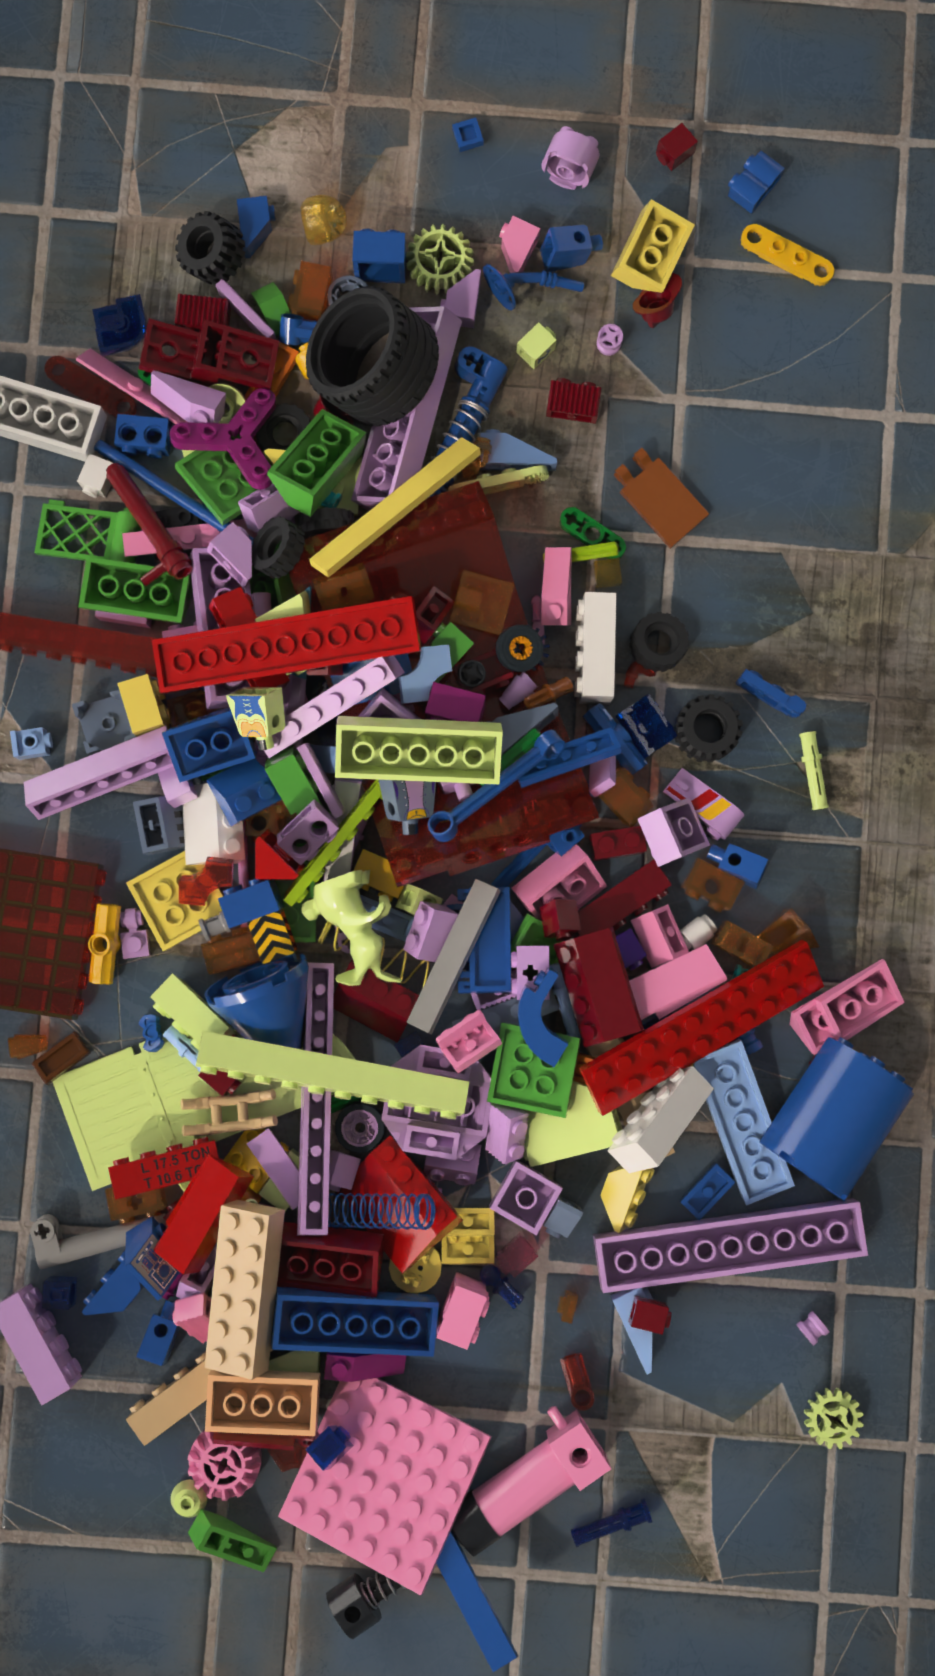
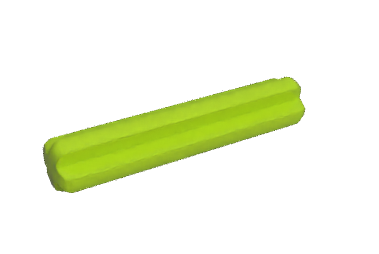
M607 542L572 548V562L616 556L619 553L617 542Z

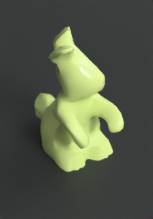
M370 870L352 871L315 885L313 887L314 898H310L303 903L301 908L303 916L309 921L317 920L318 915L321 914L328 922L339 927L350 940V954L355 968L338 974L335 978L338 983L348 986L361 985L363 976L369 968L372 969L377 978L383 981L402 982L399 977L381 971L380 961L383 940L380 935L372 930V924L389 914L391 903L388 896L383 894L379 896V905L376 910L367 912L364 908L359 889L364 884L369 883Z

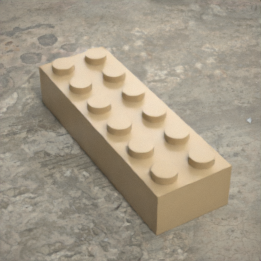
M235 1200L221 1205L204 1368L250 1380L268 1371L284 1209L242 1200Z

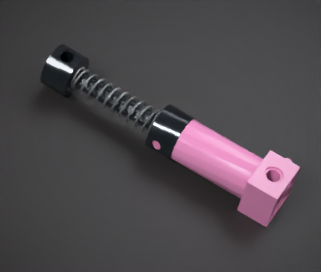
M556 1406L549 1408L547 1413L555 1425L546 1430L548 1439L485 1483L467 1493L453 1524L452 1531L460 1546L465 1548L473 1557L572 1486L576 1485L579 1491H581L611 1470L607 1454L577 1409L564 1418ZM577 1448H582L580 1451H574ZM377 1571L375 1578L368 1577L366 1583L358 1574L354 1573L326 1593V1599L334 1618L343 1632L349 1638L354 1639L382 1619L379 1602L383 1599L388 1601L387 1596L391 1593L397 1595V1589L401 1586L403 1589H406V1587Z

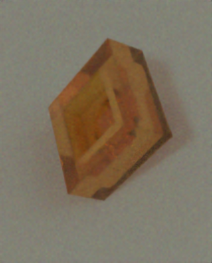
M566 1290L565 1296H560L556 1312L560 1313V1319L563 1322L572 1324L578 1300L576 1292Z

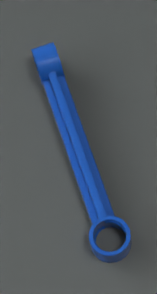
M548 730L542 733L536 739L534 748L500 773V784H485L450 812L438 811L434 813L428 820V829L433 837L439 842L452 840L458 832V824L541 761H549L559 756L565 748L563 739L555 730ZM444 820L451 821L448 830L443 833L435 832L439 822Z

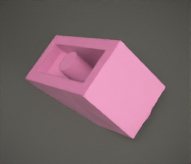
M512 216L509 224L505 222L499 237L502 238L501 249L510 273H523L539 241L540 228L515 216Z

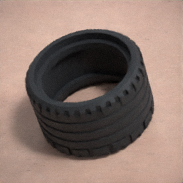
M375 286L357 288L334 301L316 323L306 352V374L310 385H312L317 394L357 421L368 426H385L396 422L410 413L428 392L438 366V340L434 330L423 318L388 291ZM389 333L386 346L376 364L363 378L356 381L360 365L368 351L381 337Z

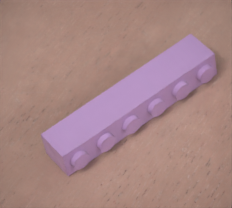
M395 656L375 659L285 716L284 730L272 735L274 747L264 750L268 758L404 674L405 672Z
M165 725L25 781V805L40 820L174 767L162 736V732L168 730L167 726Z

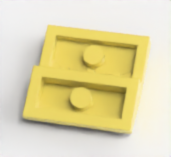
M454 1208L463 1221L442 1239V1265H494V1211L490 1208Z

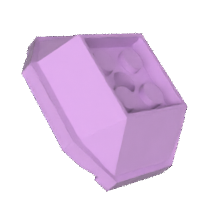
M419 1045L390 1066L469 1081L465 1113L461 1116H456V1119L440 1117L441 1113L430 1111L429 1115L414 1112V1107L404 1106L403 1110L388 1107L387 1102H384L382 1121L402 1151L457 1160L465 1152L486 1138L491 1103L487 1102L491 1077L479 1061H476L458 1074L439 1047Z

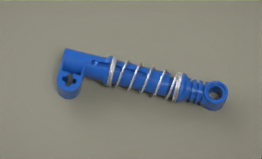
M472 346L465 347L460 351L455 362V371L458 376L470 382L472 386L468 394L459 401L458 407L460 409H455L457 415L454 421H449L451 426L448 432L443 433L445 438L442 444L437 445L439 450L436 456L431 457V460H434L461 437L475 444L474 436L481 432L480 424L487 420L490 414L489 407L508 372V368L504 363ZM468 360L472 362L470 366L465 364ZM479 362L482 364V367L477 374L473 371ZM457 475L423 501V503L429 506L430 511L421 512L417 507L410 511L412 519L419 523L430 521L446 489L454 484Z

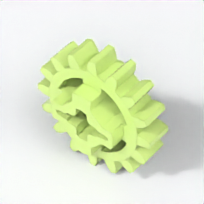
M825 1388V1395L823 1396L815 1392L817 1400L809 1399L807 1402L811 1405V1409L804 1410V1413L810 1417V1419L804 1421L807 1427H812L808 1431L810 1436H816L815 1441L819 1445L825 1441L828 1449L833 1447V1443L839 1449H842V1442L844 1441L852 1445L850 1437L853 1435L859 1438L860 1435L856 1428L863 1427L864 1425L858 1420V1418L863 1416V1412L856 1409L859 1403L855 1399L851 1400L852 1396L848 1392H845L842 1396V1391L839 1388L834 1390V1394L828 1388ZM834 1401L832 1404L824 1405L828 1402ZM848 1412H850V1422H847L846 1415ZM826 1413L830 1416H837L842 1423L834 1420L830 1421ZM817 1414H819L821 1418V1422L819 1424L820 1428H818L817 1425Z

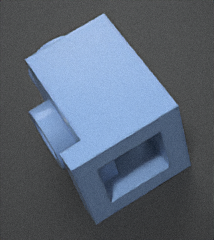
M43 727L10 731L13 757L24 760L50 756L53 740L51 733H47V730ZM29 738L35 739L34 745L28 746Z

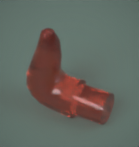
M633 662L625 674L626 678L623 686L633 688L639 673L648 677H654L656 673L650 669L643 668L637 662Z

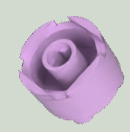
M562 127L552 138L542 161V170L544 173L547 170L550 174L549 179L560 187L575 190L577 186L582 185V188H585L600 156L597 148L598 141L592 136H585L575 132L570 127Z

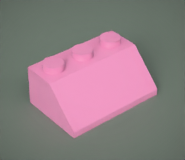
M576 844L562 857L554 853L511 889L532 916L542 920L540 907L554 899L576 900L579 910L604 890L607 885L588 855Z

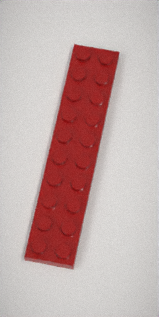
M413 596L152 640L160 693L422 651Z
M804 940L798 941L579 1067L598 1112L602 1116L606 1115L671 1077L679 1068L683 1070L823 988L824 984L808 943Z

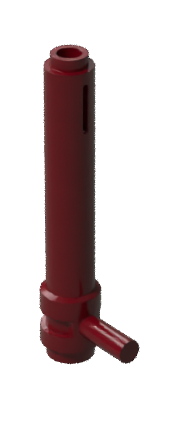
M119 463L109 465L106 469L107 479L157 551L156 556L161 562L140 578L143 584L147 587L166 571L170 576H174L178 580L188 576L193 570L192 562L189 556L183 553L184 550L180 543L172 538L125 467Z

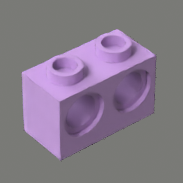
M313 799L276 835L277 845L297 863L302 865L306 860L310 861L319 852L318 848L324 842L329 843L335 838L339 829L337 819ZM316 821H324L326 823L320 829L312 826ZM298 839L307 841L302 847L293 845L294 841Z

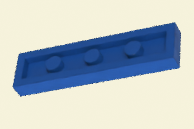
M612 727L566 742L565 748L559 756L549 761H541L518 779L519 784L523 788L621 753V746Z

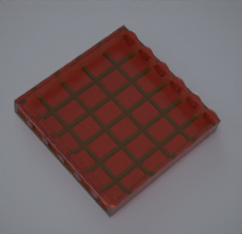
M0 848V1009L68 1020H77L78 1015L82 1014L84 1000L81 999L82 989H86L89 976L85 972L87 963L91 962L92 954L89 950L88 942L91 936L94 935L97 904L102 903L99 891L100 885L104 886L106 880V870H103L104 865Z

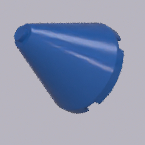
M295 953L266 964L259 961L239 969L240 974L228 980V977L225 976L212 984L204 993L209 1007L243 1038L302 1050L309 971L306 957L304 954H300L301 960H297Z

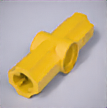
M98 903L96 907L94 935L91 936L88 942L89 950L92 953L89 982L94 984H113L116 953L121 948V939L118 935L121 906ZM104 938L107 941V949L103 947L102 942Z

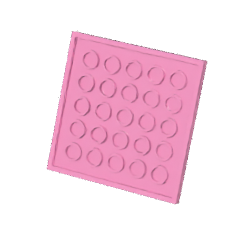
M380 1378L354 1382L340 1381L316 1432L314 1447H309L278 1517L413 1592L422 1595L492 1436Z

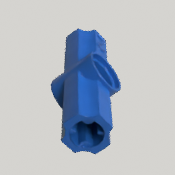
M601 703L595 705L582 716L594 733L612 727L621 746V753L615 755L616 761L629 777L648 764L632 744V738L625 728L614 721Z

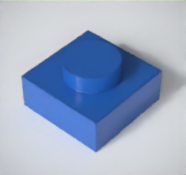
M477 118L452 124L459 152L484 145Z

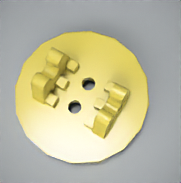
M433 1247L404 1274L400 1272L390 1259L389 1271L392 1280L400 1289L409 1293H421L429 1290L436 1284L441 1275L442 1263L440 1254ZM418 1266H422L423 1269L419 1270Z

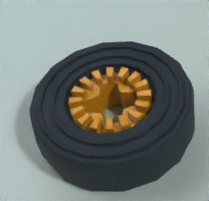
M517 624L506 628L499 635L496 642V655L499 662L505 668L513 672H525L539 663L543 655V643L540 635L533 628ZM516 642L524 644L525 648L522 649L523 655L514 653L513 649L516 648Z

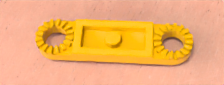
M748 225L742 232L740 240L744 249L757 254L758 257L801 279L804 278L815 286L828 284L834 275V267L829 260L761 225ZM751 232L757 233L761 238L760 242L751 243L747 235ZM818 266L824 267L827 276L823 278L818 277L814 269Z

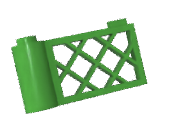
M49 499V504L43 503L34 553L86 561L88 556L135 564L136 556L125 557L122 533L139 532L141 528L128 508H123V511L109 512L65 506L64 501ZM50 511L59 512L63 517L53 527L48 522ZM77 515H84L88 522L76 530L70 520ZM102 518L111 519L109 528L102 533L94 525ZM67 523L74 533L62 541L56 531ZM92 526L98 536L86 544L80 534ZM53 534L59 544L51 550L43 549L44 540ZM77 537L84 547L76 553H72L67 549L66 545ZM101 540L106 545L104 557L95 556L90 550Z

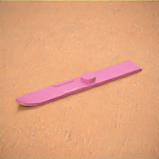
M91 348L76 358V361L161 416L169 418L172 423L187 422L151 394V387L140 378L129 374Z
M244 519L230 521V523L233 522L237 527L244 528L253 538L256 537L257 533L247 527ZM208 523L166 528L172 538L180 543L183 550L206 548L209 546L210 541L220 533V531ZM143 531L122 533L125 557L157 553Z

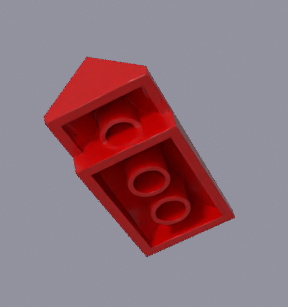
M269 828L255 840V879L295 880L306 866L304 863L302 865L297 863L277 845V836Z
M208 1153L166 1220L168 1227L153 1249L154 1252L183 1275L200 1272L217 1243L221 1205L241 1200L254 1176Z

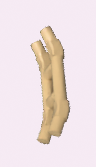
M274 1089L218 1097L181 1099L182 1110L211 1108L212 1124L183 1125L182 1135L206 1136L277 1126L278 1119L275 1115L251 1119L248 1117V1104L273 1100L276 1098V1092ZM237 1105L238 1121L222 1122L221 1107Z

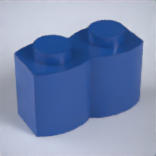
M760 151L756 156L752 154L743 166L745 170L741 174L736 173L728 184L730 187L728 197L751 214L776 186L785 170L783 166L763 151Z

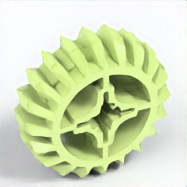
M432 224L430 232L423 228L421 230L422 236L415 234L414 242L409 243L408 249L410 251L406 253V259L408 260L406 265L407 269L411 271V279H417L416 285L418 287L425 284L426 292L432 287L436 294L440 292V289H444V292L447 294L449 287L454 286L472 272L470 267L474 266V259L471 258L473 256V249L469 248L470 241L468 239L463 240L464 234L462 231L455 235V228L453 226L447 231L445 230V225L442 224L440 230H436V227ZM432 245H436V246H435L434 248H432V249H427L428 247H430V246H432ZM445 245L452 247L458 254L449 251ZM442 251V261H440V267H438V258ZM421 264H425V267L432 268L435 274H432L425 270ZM453 269L452 272L444 274L445 271Z

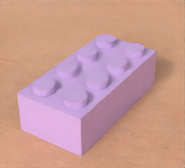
M30 1283L0 1301V1330L40 1404L44 1405L71 1389L82 1377V1369L76 1358L72 1359L68 1352L69 1345L66 1338L62 1334L59 1335L56 1330V1321L53 1314L44 1308L41 1292Z

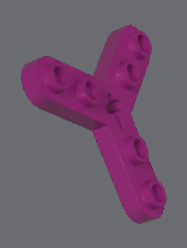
M259 388L255 390L228 424L177 423L170 430L171 443L180 450L228 451L249 485L255 489H266L272 484L267 475L271 466L253 438L275 410V395L269 389ZM240 433V439L231 440V436L236 437Z

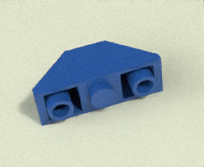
M125 1251L118 1258L121 1264L114 1271L110 1268L100 1280L103 1286L97 1292L93 1289L83 1301L86 1304V1307L82 1310L84 1315L124 1311L143 1289L144 1286L125 1267Z

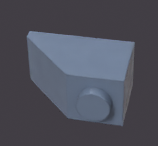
M559 1195L543 1223V1226L547 1227L545 1232L556 1238H560L561 1235L568 1238L584 1212L578 1204Z

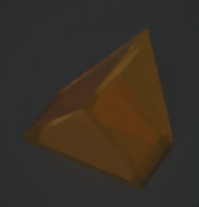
M792 908L783 910L756 936L773 956L800 940L806 941L810 949L820 947L810 927Z

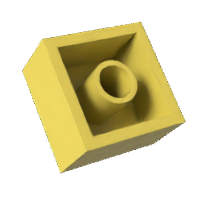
M148 674L117 683L134 735L138 737L165 725L168 729H171L169 724L173 723L169 708L166 709L162 702L166 697L165 693H160L157 679L153 680Z

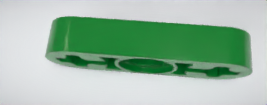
M575 507L566 508L562 512L560 526L565 532L587 546L600 544L604 535L608 536L606 542H617L620 552L616 556L605 558L610 561H616L624 555L626 544L620 536ZM575 515L576 522L581 526L583 521L587 522L583 526L581 533L577 532L580 527L577 524H567L566 516L571 517ZM596 528L600 533V537L594 541L589 540L585 535L586 530Z

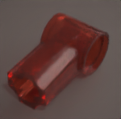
M573 1353L560 1358V1364L573 1406L581 1411L590 1409L594 1404L595 1396L582 1353ZM577 1391H588L589 1398L585 1402L577 1401L575 1399Z

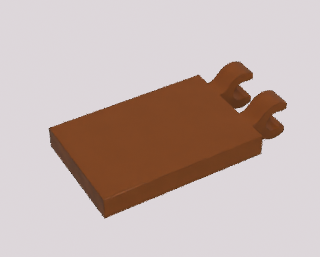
M640 448L632 459L643 471L633 478L628 468L622 464L615 470L614 476L624 486L620 494L671 549L707 518L709 513L659 457L652 462L648 453L643 448Z

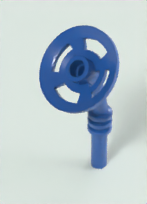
M489 264L483 266V274L489 288L498 301L510 311L516 308L515 296L512 290L515 286L514 283H539L540 286L545 285V287L550 286V288L556 286L582 292L584 288V282L557 276V273L552 274L550 271L505 273L502 275V273Z

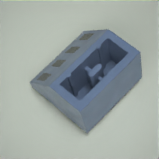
M165 796L133 802L143 854L149 856L185 848L182 805L174 808L167 802Z

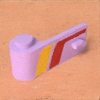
M681 768L663 791L664 794L675 802L690 798L698 818L708 828L706 833L717 841L720 838L725 840L744 817V813L738 807L683 768Z

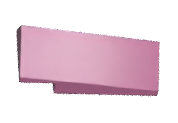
M705 944L629 982L641 1020L653 1013L660 1020L728 979L709 947Z
M881 959L793 1010L790 1017V1026L810 1052L815 1055L828 1037L837 1041L840 1037L848 1040L905 1002L886 961Z

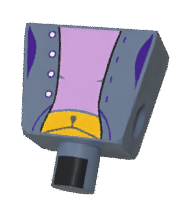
M379 780L387 818L402 821L403 835L419 834L418 819L428 818L433 815L436 782Z

